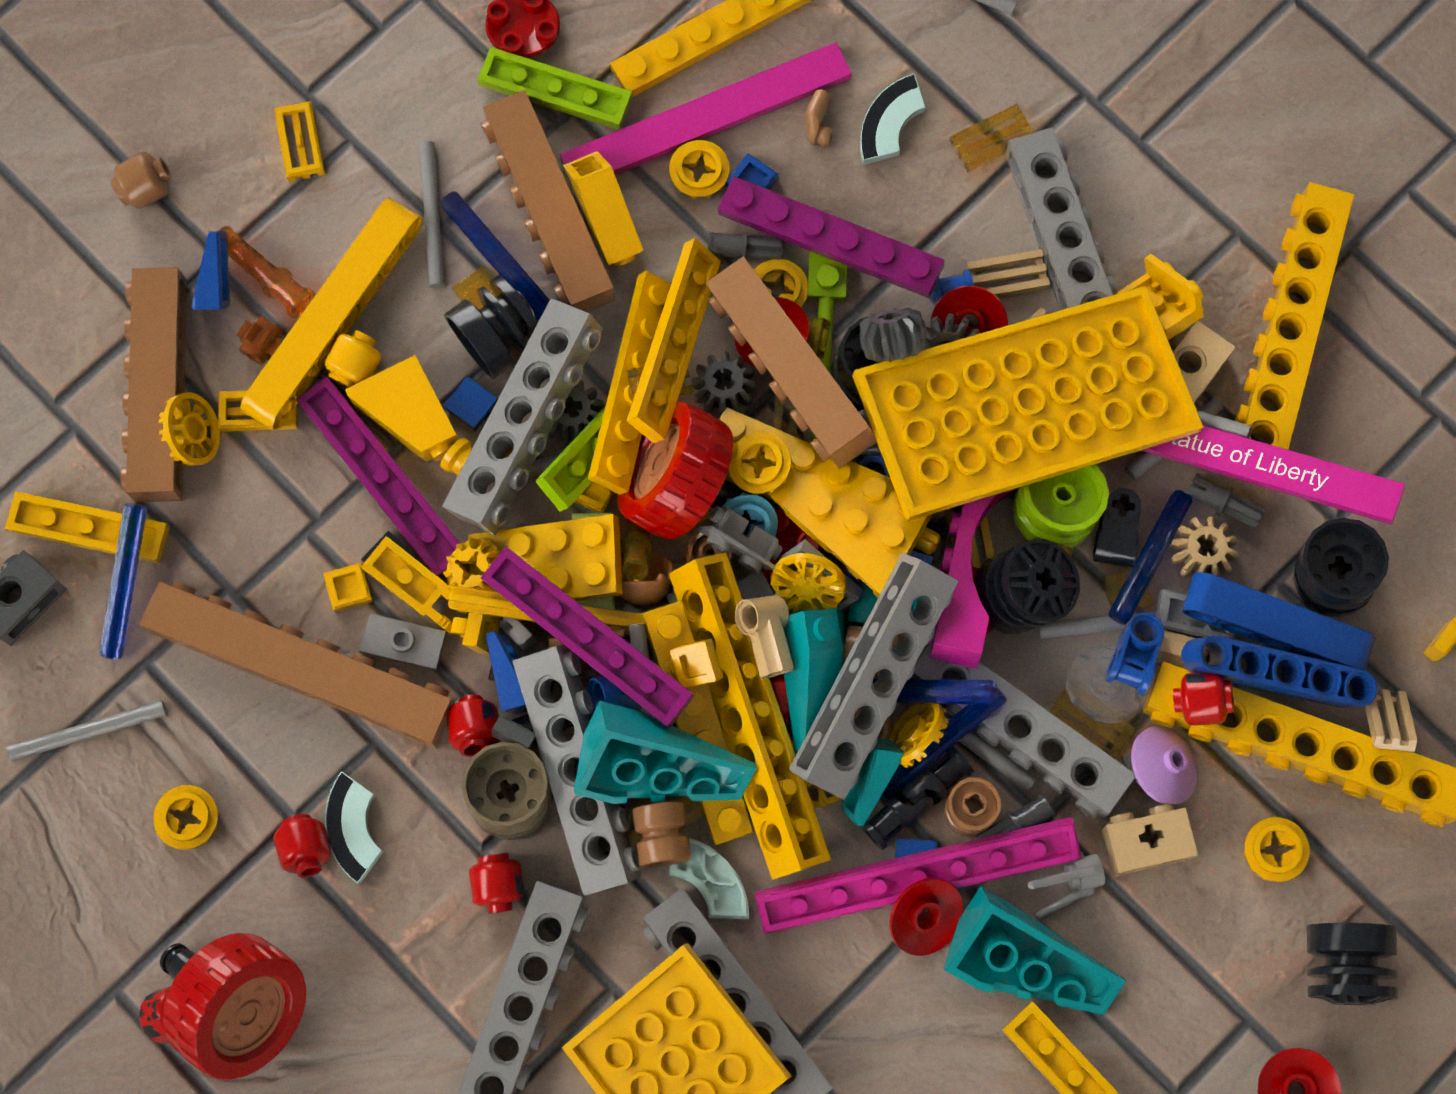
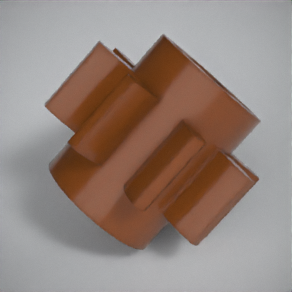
M259 317L256 323L245 320L236 334L240 338L239 341L242 342L239 351L252 361L264 365L266 360H270L282 343L281 337L284 331L263 317Z

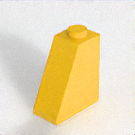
M598 151L562 165L601 257L608 265L614 263L615 266L633 261L636 258L635 254L644 250L612 166Z
M416 355L345 389L354 408L425 462L432 459L434 461H441L450 447L459 440Z

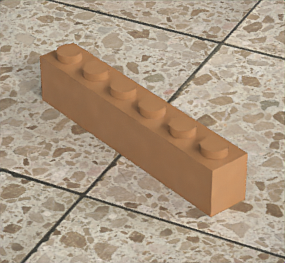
M523 90L484 106L486 121L481 122L483 132L489 144L496 142L500 153L495 155L502 175L510 174L515 186L509 189L518 209L525 207L529 219L524 220L527 232L532 242L540 241L544 252L538 254L547 275L554 273L559 284L553 287L557 300L585 312L616 301L613 285L526 91Z
M744 256L705 283L713 294L708 299V302L721 319L726 315L731 319L733 324L728 327L729 331L740 346L748 343L754 352L748 355V357L761 375L768 371L773 377L774 381L768 385L780 402L784 403L786 400H789L795 409L789 414L801 431L804 432L810 429L815 435L816 439L810 443L824 462L831 458L838 469H840L877 442L868 424Z
M178 267L132 268V280L126 283V300L128 305H131V318H126L125 337L130 342V355H125L124 374L126 378H129V392H124L123 411L126 416L128 415V429L122 431L121 440L123 452L127 453V467H122L120 478L122 489L135 502L182 501V461H175L174 457L169 455L172 450L167 441H161L163 435L159 433L160 430H163V424L159 423V419H161L159 414L165 411L166 401L171 397L184 393L187 280Z

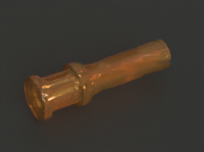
M230 226L222 227L220 230H226L228 257L262 285L264 295L271 299L275 298L286 307V313L291 318L301 316L315 297L314 291L309 287L303 288L292 278V273L287 268L273 265L234 232Z

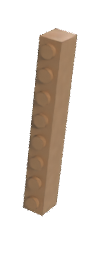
M174 580L172 586L161 581L158 582L139 623L147 632L437 749L447 726V712L454 704L452 699L447 697L449 694L448 690L428 682L425 688L411 683L413 678L411 675L395 668H390L389 673L374 668L376 665L374 660L354 653L352 658L339 654L340 647L326 640L318 638L316 644L302 639L303 632L286 624H282L280 629L267 625L268 619L254 611L246 609L243 615L230 610L231 603L214 595H209L208 600L195 596L196 589L182 582Z

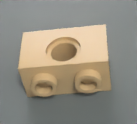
M1199 321L1194 323L1189 331L1185 329L1176 335L1170 344L1171 348L1174 349L1173 354L1178 366L1180 361L1185 360L1193 363L1196 367L1197 372L1186 373L1180 368L1194 404L1235 349L1233 344Z

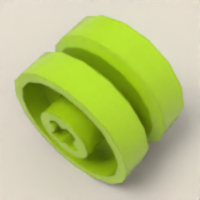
M1094 464L1017 488L1012 503L1015 525L1029 541L1033 539L1050 540L1063 547L1064 550L1077 546L1086 540L1107 508L1109 490L1106 477L1099 467Z

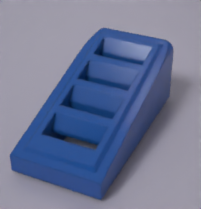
M226 230L209 231L192 300V310H220L230 305Z
M495 631L489 632L486 639L500 708L502 711L513 714L526 712L527 708L512 662L519 659V656L508 635Z

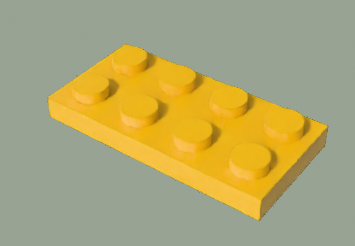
M614 514L498 530L496 535L489 532L468 534V541L470 538L487 540L494 544L500 552L505 546L508 547L575 601L623 595L619 517ZM476 562L474 564L469 563V577L472 574H479L481 576L484 574L476 566Z

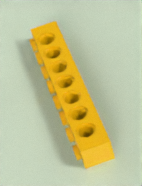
M1312 182L1308 183L1303 194L1296 193L1290 209V215L1295 217L1293 229L1287 228L1282 240L1281 250L1286 251L1284 263H1277L1271 285L1277 286L1275 297L1268 298L1262 320L1268 321L1265 334H1258L1253 350V355L1259 357L1256 369L1250 368L1243 390L1249 392L1246 405L1240 404L1235 418L1237 422L1251 425V434H1260L1266 438L1269 445L1289 450L1354 198L1352 193ZM1313 223L1318 225L1323 233L1316 234L1311 232L1307 224ZM1298 258L1310 260L1314 268L1306 269L1302 267L1298 262ZM1288 293L1300 294L1305 304L1294 303ZM1279 328L1291 329L1296 339L1289 340L1284 338ZM1270 363L1281 364L1286 369L1287 375L1275 374L1270 368ZM1269 398L1273 400L1277 405V411L1266 410L1261 405L1260 399Z
M724 552L695 559L668 574L677 600L683 603L694 642L712 638L723 678L707 684L728 751L756 763L757 769L743 796L771 879L774 880L830 861L831 858L805 781L789 770L796 755L770 679H762L760 677L749 635L742 634L736 625L735 608L742 600L727 553Z
M1164 661L1157 667L1141 712L1151 716L1150 721L1152 723L1167 728H1173V725L1188 729L1190 737L1203 742H1211L1212 739L1227 744V750L1238 755L1250 756V753L1266 758L1265 764L1276 769L1288 770L1289 767L1304 772L1303 777L1314 783L1326 785L1330 781L1343 786L1342 792L1360 799H1365L1366 795L1379 799L1381 800V806L1388 810L1404 813L1406 809L1420 814L1419 819L1432 826L1444 827V824L1448 825L1456 821L1455 767L1414 752L1375 748L1370 736L1233 687V714L1236 718V726L1234 728H1228L1222 724L1189 725L1184 719L1183 712L1175 713L1173 688H1181L1183 676L1191 672ZM1264 723L1273 729V742L1263 741L1258 736V724ZM1298 737L1305 738L1311 743L1313 748L1311 756H1304L1298 752L1296 748V739ZM1336 751L1344 752L1349 756L1351 760L1350 770H1342L1336 765L1334 760ZM1375 765L1382 766L1388 771L1390 779L1387 785L1381 784L1375 779L1373 774ZM1414 779L1424 782L1427 786L1428 796L1426 799L1419 798L1414 793L1412 788Z

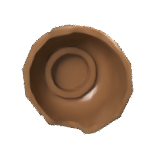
M640 554L622 559L623 595H619V597L625 601L645 606L661 601L672 590L673 585L668 573L673 571V562L668 557L657 554Z

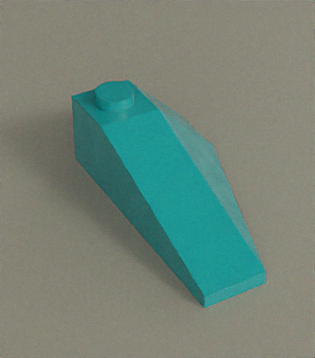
M836 608L807 610L789 615L787 626L784 628L795 670L784 674L795 755L799 751L845 662L846 620L844 612ZM839 746L835 751V756L839 754Z
M599 701L584 732L574 793L575 795L612 804L627 803V798L650 797L651 802H665V797L688 796L692 801L741 800L757 766L752 761L676 727L671 726L669 728L658 719L638 710Z
M980 886L958 920L944 965L946 972L981 991L993 993L995 990L1011 993L1021 999L1030 1000V998L1055 1002L1057 1006L1102 1015L1105 1014L1126 982L1122 976L1014 904L983 886Z

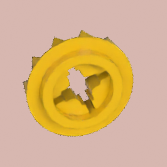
M693 140L683 144L674 152L669 163L670 180L676 186L679 193L683 192L692 199L696 197H707L709 199L712 194L719 190L722 191L724 184L729 178L730 166L725 152L716 144L706 140ZM701 158H703L705 170L709 171V174L703 173L701 179L695 182L694 172L688 169L696 168Z
M771 259L761 263L754 269L766 287L776 286L777 282H780L781 277H784V290L789 293L780 294L779 297L792 300L800 307L807 301L808 280L802 269L795 263L785 259Z
M768 432L748 434L741 438L733 447V455L729 467L730 476L741 490L754 495L766 492L773 493L777 487L786 483L789 471L792 469L790 451L784 441L774 434ZM763 450L767 462L772 463L774 466L763 468L762 474L758 478L756 469L748 463L758 461Z
M470 538L465 543L456 544L457 549L452 555L446 556L448 565L447 570L443 574L449 584L447 588L451 590L453 586L496 592L494 588L481 579V575L472 574L469 577V572L463 566L464 564H474L476 562V566L480 568V571L485 573L500 554L499 549L487 540Z
M193 785L177 786L167 791L158 801L153 815L154 828L159 838L167 845L175 849L192 850L207 843L213 832L217 830L219 811L214 798L202 788ZM189 807H193L192 814L197 817V820L201 821L200 825L197 823L187 824L185 829H181L182 821L177 819V816L173 815L172 812H187Z
M1281 817L1263 819L1254 824L1245 837L1243 855L1247 859L1250 870L1265 881L1281 883L1298 876L1308 863L1310 854L1308 839L1303 830L1288 819ZM1273 835L1279 846L1292 847V850H1288L1280 855V862L1278 863L1273 855H1266V853L1260 852L1271 845Z

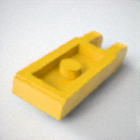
M385 536L361 568L422 617L426 615L436 625L451 634L452 621L432 608V605L440 596L448 602L450 590L447 588L448 584ZM456 610L457 612L463 613L464 615L467 614V612Z

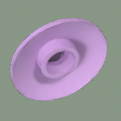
M1163 726L1149 727L1138 734L1131 750V763L1141 788L1152 799L1162 804L1176 805L1186 801L1196 788L1198 775L1196 761L1188 744L1175 731Z

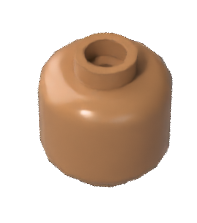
M140 152L115 167V177L111 179V183L117 197L124 205L131 204L133 207L141 209L164 198L168 194L169 185L167 180L171 179L172 175L162 158L156 160L151 154Z

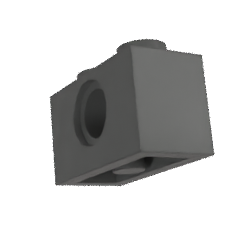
M25 550L19 555L15 554L8 558L0 569V639L10 646L67 590L65 586ZM21 587L22 594L19 600L8 604L7 598L9 593L13 589Z

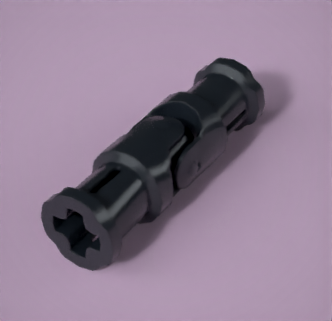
M949 746L946 749V754L930 768L924 767L913 779L885 800L886 806L870 820L866 821L861 828L880 850H884L887 847V842L904 827L909 829L934 805L942 801L948 795V789L964 775L970 776L974 772L972 766L954 746Z

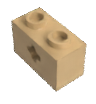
M1164 804L1150 808L1149 816L1135 818L1134 813L1129 812L1110 817L1111 824L1102 828L1101 832L1113 877L1188 861L1198 856L1186 807L1174 810L1172 804ZM1145 829L1148 835L1156 834L1157 841L1151 844V848L1148 842L1140 843L1139 836L1145 833Z

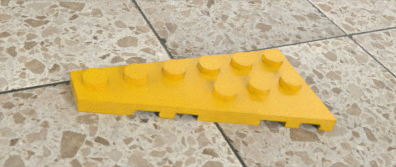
M726 407L719 420L730 428L734 445L748 434L768 432L782 439L790 451L792 469L789 471L786 483L777 487L773 493L766 492L762 494L769 500L772 499L784 510L785 515L827 553H832L847 567V571L857 580L860 578L873 590V594L878 598L901 553L903 552L908 555L912 553L932 514L906 521L891 478L852 461L838 469L831 458L824 462L811 443ZM763 450L758 461L748 463L756 469L758 478L762 474L763 468L774 466L772 463L767 462Z

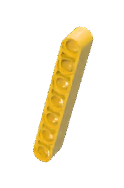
M390 197L386 198L379 205L247 390L240 405L242 412L274 431L282 426L278 422L281 418H288V413L298 404L296 399L309 389L324 368V361L336 337L341 334H348L417 236L423 222V218Z

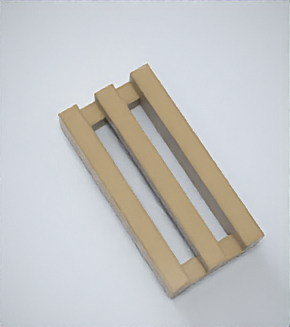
M1042 249L970 261L966 264V270L971 272L973 285L978 287L980 284L1012 280L1031 275L1038 276L1037 280L986 288L998 298L1046 290L1050 286L1049 278L1046 275V264L1043 262L1044 255ZM1035 263L1032 266L976 275L978 272Z
M1382 689L1381 694L1376 695L1372 703L1365 706L1373 747L1415 752L1418 739L1406 692L1398 691L1396 697H1391L1390 690ZM1378 706L1383 707L1386 729L1389 732L1390 739H1384L1385 735ZM1394 708H1396L1397 717H1398V721H1399V725H1400V729H1401V734H1402L1403 740H1401V735H1400V731H1399L1398 722H1397V718H1396V714H1395V709H1394Z

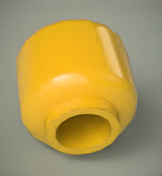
M355 330L353 336L347 334L338 335L324 361L326 369L330 371L327 377L349 388L375 375L382 361L381 353L374 348L376 340Z

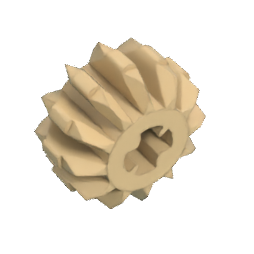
M1209 516L1205 520L1204 525H1202L1197 517L1189 521V527L1180 525L1176 531L1179 538L1173 539L1170 547L1178 551L1171 558L1172 563H1184L1185 565L1180 571L1181 576H1187L1190 571L1204 572L1219 576L1220 573L1228 575L1233 568L1229 562L1236 561L1239 553L1231 549V547L1238 540L1236 536L1225 537L1224 534L1229 528L1228 524L1223 523L1217 529L1214 527L1215 521L1213 516ZM1203 544L1210 548V551L1205 556L1198 552Z

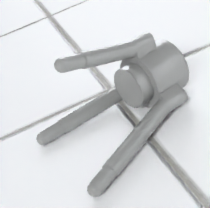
M1080 851L1082 859L1068 862L1070 864L1065 865L1064 873L1028 883V888L1030 889L1067 882L1071 889L1077 888L1076 891L1036 912L1037 919H1042L1081 898L1094 895V887L1105 885L1103 866L1097 854L1084 857L1083 852Z

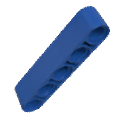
M1195 572L1193 574L1182 610L1188 617L1277 650L1365 671L1375 641V636L1365 630L1204 572Z
M1222 636L1192 639L1183 646L1181 652L1182 663L1191 673L1219 674L1225 678V681H1232L1234 684L1333 707L1366 706L1372 703L1377 695L1376 680L1365 670ZM1205 647L1210 652V661L1208 664L1203 657V651ZM1241 656L1246 660L1245 672L1240 666ZM1278 664L1282 669L1281 680L1278 678L1276 671ZM1314 673L1318 678L1317 689L1313 684ZM1350 682H1351L1352 685H1353V695H1352V696L1350 695V692H1349V683H1350Z

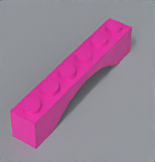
M1014 489L963 504L961 513L953 512L948 535L954 536L955 541L953 549L945 548L940 570L948 572L947 575L958 580V583L953 591V598L950 604L943 610L935 625L934 635L928 642L932 644L929 656L931 659L977 669L983 651L989 616L979 599L973 581L971 566L972 541L986 515L1000 501L1013 493Z

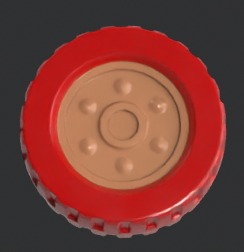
M677 402L665 440L654 444L642 434L629 491L617 496L618 508L623 517L659 537L675 539L689 532L703 518L710 507L713 509L716 506L722 508L727 498L740 496L742 492L751 494L725 480L732 460L734 446L730 428L718 418L687 402ZM744 510L742 517L749 521L747 525L749 528V525L757 520H751L746 510Z
M235 933L212 941L197 953L190 951L184 944L177 943L167 947L161 955V969L165 973L170 974L174 979L167 994L163 1011L166 1037L169 1039L171 1046L184 1059L204 1074L223 1080H232L250 1075L274 1059L292 1038L304 1012L306 983L303 973L297 964L273 944L254 934Z

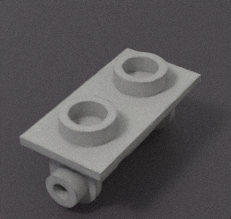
M719 506L714 507L709 515V519L713 521L711 526L698 527V531L708 536L706 542L710 546L721 552L727 553L730 550L740 557L739 564L756 573H759L760 570H773L775 565L769 561L770 559H777L782 551V546L778 544L779 540L756 525L752 526L747 537L744 536L743 532L749 521L727 506L723 508Z

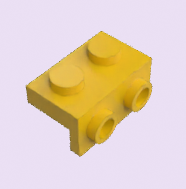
M1149 254L1144 258L1146 274L1118 291L1117 294L1146 286L1166 337L1170 340L1204 317L1202 307L1203 293L1196 282L1187 280L1176 272L1168 262H1162L1154 255Z

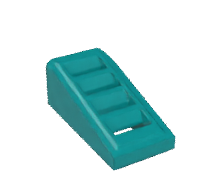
M878 738L875 748L868 754L859 771L857 783L849 790L845 800L843 799L841 810L855 825L864 826L904 755V752L889 739Z

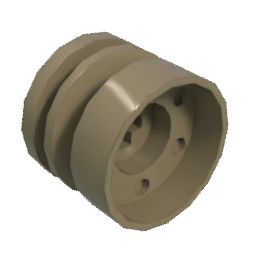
M499 742L492 744L476 753L463 772L462 792L465 803L473 819L484 832L497 839L516 840L531 835L544 824L551 811L553 794L544 765L532 750L519 743ZM508 788L515 793L516 800L511 803L504 798L503 791Z

